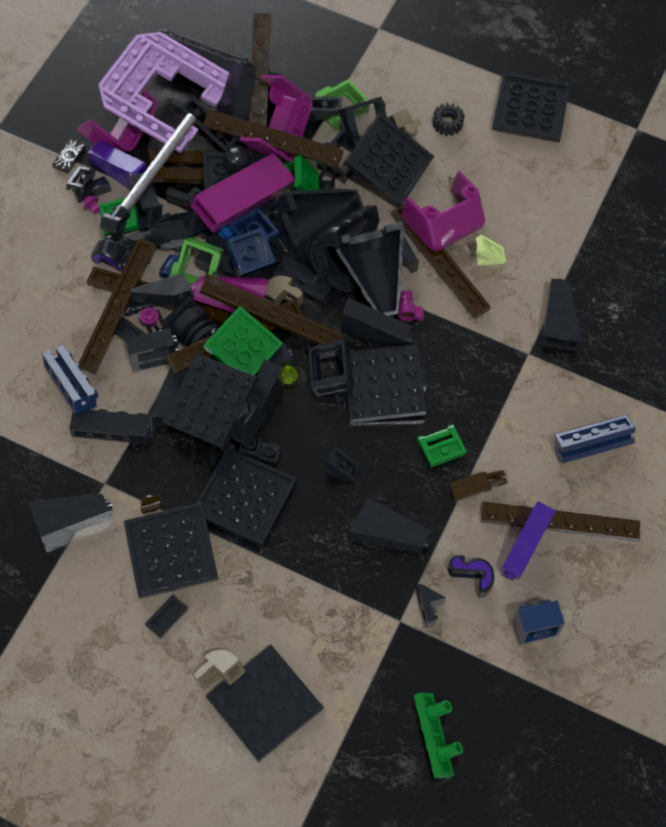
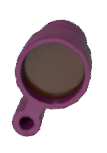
M401 291L397 317L402 321L413 319L422 321L424 320L423 308L416 306L412 302L413 293L411 291Z

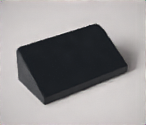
M103 176L91 181L84 193H80V189L77 192L73 191V188L71 190L79 204L84 202L89 196H99L110 192L111 187L108 180Z

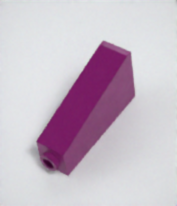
M200 276L198 282L194 281L191 290L194 293L193 300L235 312V308L199 293L206 276ZM216 277L263 299L269 283V279Z

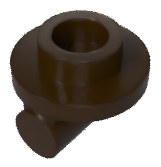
M147 495L141 500L142 514L162 509L161 500L156 495Z

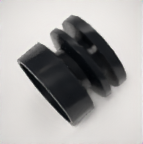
M194 306L187 309L176 319L171 331L173 335H176L177 340L184 343V347H187L212 336L220 326L214 320L209 319V315L200 306Z

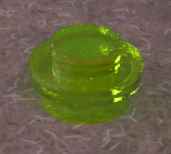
M292 366L282 368L283 383H294L298 378L297 370Z

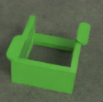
M349 79L333 88L325 87L315 95L316 97L341 98L346 96L353 104L368 100ZM369 105L352 110L354 118L365 112L368 113ZM340 115L324 118L335 132L342 126Z
M192 237L184 239L179 260L173 263L170 277L184 273L188 283L194 284V281L198 282L199 277L186 272L192 247L213 254L208 274L216 277L224 249Z

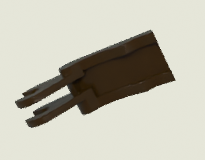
M504 470L491 473L481 472L451 482L448 486L455 503L477 494L490 492L492 490L491 487L506 485L508 481L507 478H502L505 476Z

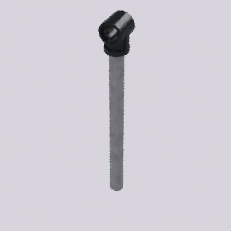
M186 115L121 205H115L112 214L107 212L103 215L100 222L102 230L118 236L124 232L126 221L130 218L129 211L196 121L194 115Z

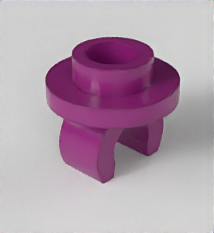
M97 196L87 197L84 200L83 208L85 210L91 208L97 215L100 212V208L97 205L99 198Z
M150 307L143 309L140 312L141 322L144 325L156 326L159 318L157 310Z

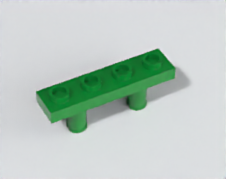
M418 693L414 695L434 777L450 778L454 776L450 758L463 753V747L460 742L446 745L439 718L452 711L451 703L444 700L436 704L433 693Z

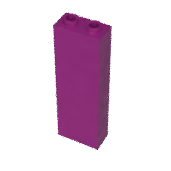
M272 153L197 194L190 206L214 233L288 191L294 184L295 178L281 160Z

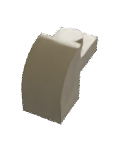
M407 108L388 116L393 124L410 137L419 134L417 127L422 125L420 119L413 121Z
M276 276L269 280L264 299L276 305H279L283 299L287 301L295 299L300 307L303 303V293L299 288L292 287V278Z
M215 650L204 656L206 663L193 676L199 687L205 691L218 678H222L228 685H231L245 673V670L240 660L231 652Z

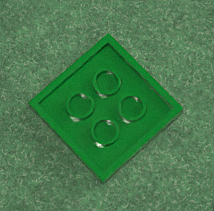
M239 306L203 345V348L220 363L255 376L264 360H269L283 343Z

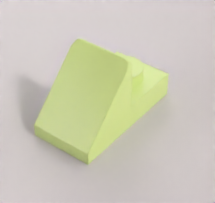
M483 235L476 237L478 265L504 264L506 262L503 246Z

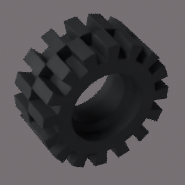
M446 103L445 106L441 104L434 111L433 128H435L436 132L440 131V135L445 133V136H448V134L454 136V133L458 134L459 130H462L465 115L458 105L454 107L455 104L453 103L451 106H449V103ZM451 117L455 121L445 122L442 118Z

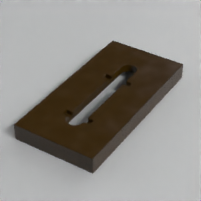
M161 149L147 150L148 165L152 163ZM174 150L165 163L202 164L203 152L216 151L185 150L180 153ZM162 166L151 182L203 184V168H166Z

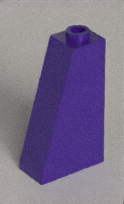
M102 141L94 145L88 152L90 162L129 190V174L144 173L147 169L146 163Z
M537 501L500 570L504 573L503 576L513 581L514 579L519 580L556 510Z

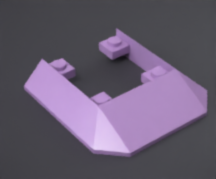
M156 32L136 35L98 86L105 109L166 144L175 129L148 114L153 106V102L141 96L156 75L159 74L172 81L177 73L182 74L204 87L206 90L201 95V100L216 108L220 102L229 72L165 34ZM191 126L175 150L180 153L187 150L189 144L198 133V129Z

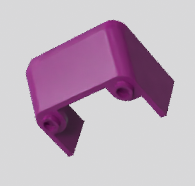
M261 75V79L272 86L269 97L270 101L276 105L269 127L302 137L312 109V98L283 75ZM240 137L241 142L258 153L267 156L274 153L283 161H293L296 155L279 151L262 138Z
M145 90L141 96L153 102V106L148 114L153 116L158 103L156 98ZM121 117L118 119L111 134L91 119L77 128L79 133L95 145L102 141L124 153H128L136 147L144 132Z
M461 171L457 172L451 188V192L461 203L442 213L433 206H425L420 209L410 197L406 198L400 217L434 251L446 248L481 229L484 225L485 215L479 190Z

